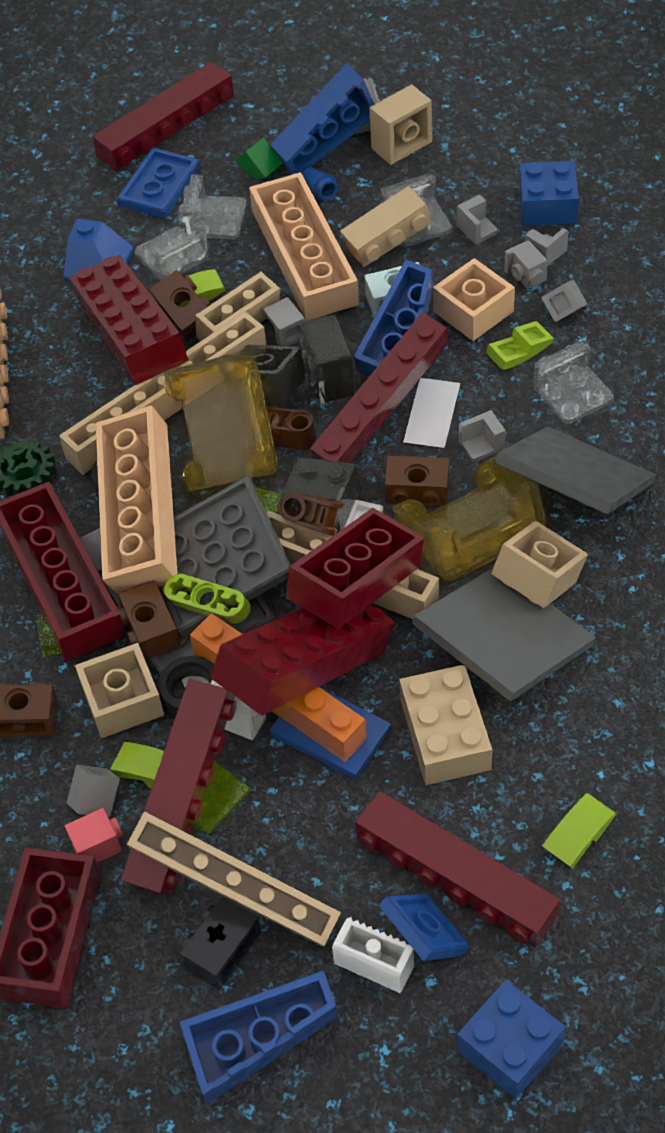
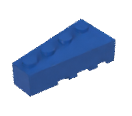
M346 63L270 144L273 151L282 161V165L292 175L300 172L302 174L307 168L314 165L370 122L369 107L375 103L364 79Z
M405 259L354 355L357 372L369 377L421 313L428 314L434 287L431 269Z
M324 971L180 1021L206 1105L337 1018L336 1004Z

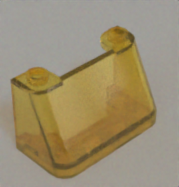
M225 355L164 371V388L167 395L171 396L175 401H182L194 460L187 462L183 470V478L189 492L235 483L246 476H249L250 479H255L276 473L277 458L257 364L250 355Z
M497 455L484 461L476 470L475 481L478 489L428 514L424 505L416 499H408L392 507L397 522L425 537L422 556L434 572L445 580H455L497 559L502 545L534 521L546 527V516L537 482L498 465L495 462Z

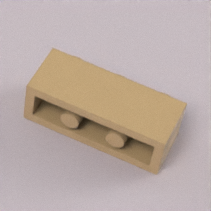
M407 186L340 232L348 251L365 267L418 231L424 229L432 221L426 203Z
M259 272L196 314V337L202 341L244 312H247L259 323L267 319L264 314V308L280 301V288L266 275Z

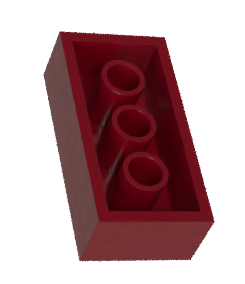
M371 508L289 567L286 598L333 627L340 629L420 568L425 537L375 508Z
M33 848L24 849L0 933L1 1000L67 1009L101 877L94 856Z

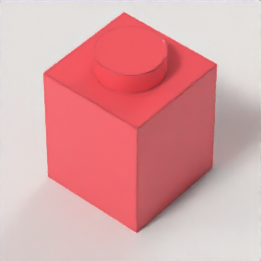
M104 808L64 825L76 854L94 856L96 863L122 851L118 838L123 836L121 828L115 817L108 818Z

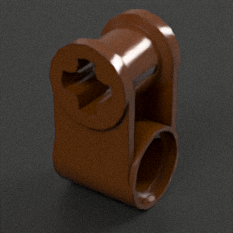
M268 406L263 415L265 419L256 430L257 439L270 446L277 445L297 450H306L311 448L316 442L312 415L304 410Z
M299 491L284 495L278 503V510L282 518L287 521L307 526L321 533L334 535L337 532L335 523L338 511L343 508L344 503L329 497ZM295 498L302 505L299 515L292 510V501Z

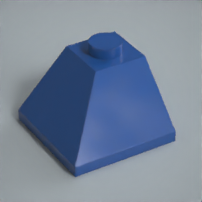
M77 218L67 240L63 274L64 281H70L69 277L77 274L79 270L102 263L108 257L121 255L128 264L134 251L133 246L105 223Z

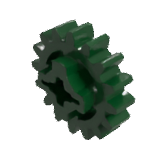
M25 439L23 444L18 445L17 441L14 440L12 441L13 447L8 448L5 445L1 447L3 453L0 454V491L4 490L7 497L11 496L13 492L19 494L47 482L52 484L51 475H56V463L53 453L50 454L48 446L41 448L40 441L38 440L30 445L28 439ZM4 471H7V477L4 475Z

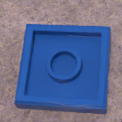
M428 894L386 896L379 904V907L423 961L463 956L470 948L467 941Z

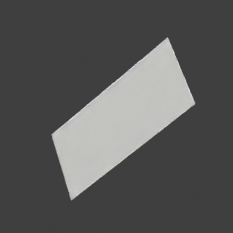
M420 378L404 443L445 448L460 383Z

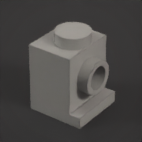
M527 240L505 251L504 271L506 274L512 273L517 281L520 280L529 289L546 281L548 260Z

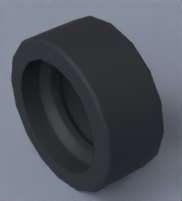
M185 656L170 662L162 670L158 680V690L162 705L168 714L176 718L181 700H177L172 696V687L179 680L189 676L204 677L211 684L212 679L210 676L214 667L212 662L203 657Z

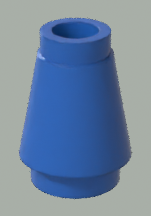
M309 167L303 172V177L308 187L317 199L330 200L336 195L338 185L333 176L313 167Z

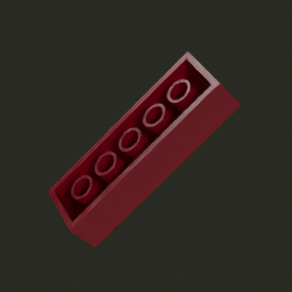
M121 255L108 257L102 263L90 268L81 269L77 274L69 277L79 305L135 385L189 361L179 331Z
M50 482L1 500L0 532L65 662L125 637L120 613Z
M370 605L340 629H337L308 610L300 608L222 643L210 678L262 716L384 654L395 621L387 617L379 608Z

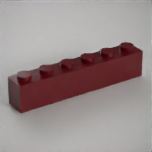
M211 61L93 135L96 156L115 171L119 170L234 96L232 75Z
M424 312L421 313L312 445L310 450L315 463L339 478L448 345V334L445 326Z
M189 678L144 809L150 815L189 835L194 821L197 822L201 817L204 806L201 799L205 787L209 788L213 781L215 769L212 766L216 754H220L224 748L226 736L223 732L226 723L233 719L237 703L234 701L235 696L219 686ZM131 849L121 881L169 897L171 889L175 890L178 886L181 874Z
M381 791L377 793L355 822L357 839L364 848L372 852L377 850L385 855L395 867L402 870L406 868L416 874L417 878L424 885L430 888L435 886L445 892L447 897L459 906L466 905L473 909L484 922L490 925H499L507 930L508 934L518 943H528L536 948L559 915L560 899Z

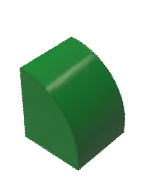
M264 137L235 159L237 164L247 174L256 179L266 178L283 164Z

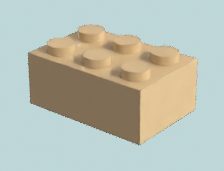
M465 665L399 679L400 701L425 785L492 770V747Z

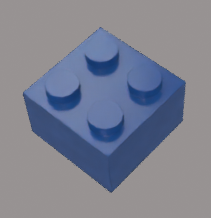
M575 161L520 163L519 196L522 226L577 223L579 196Z
M505 980L457 1034V1051L514 1099H517L564 1044L566 1027L508 980Z

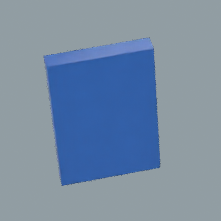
M152 148L118 196V206L166 219L201 167L200 160Z
M326 690L324 691L366 720L367 739L346 762L280 716L271 727L270 735L354 780L358 779L391 731V723Z

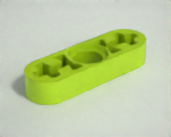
M176 574L170 577L164 586L166 597L175 606L206 616L213 613L221 620L232 624L242 622L250 613L249 601L240 591L185 574ZM185 587L191 594L189 596L188 593L182 591L176 594V591L178 589L183 590ZM214 592V597L210 603L200 605V599L205 593ZM223 601H225L226 604L235 606L238 603L239 606L237 608H231L229 610L223 604Z

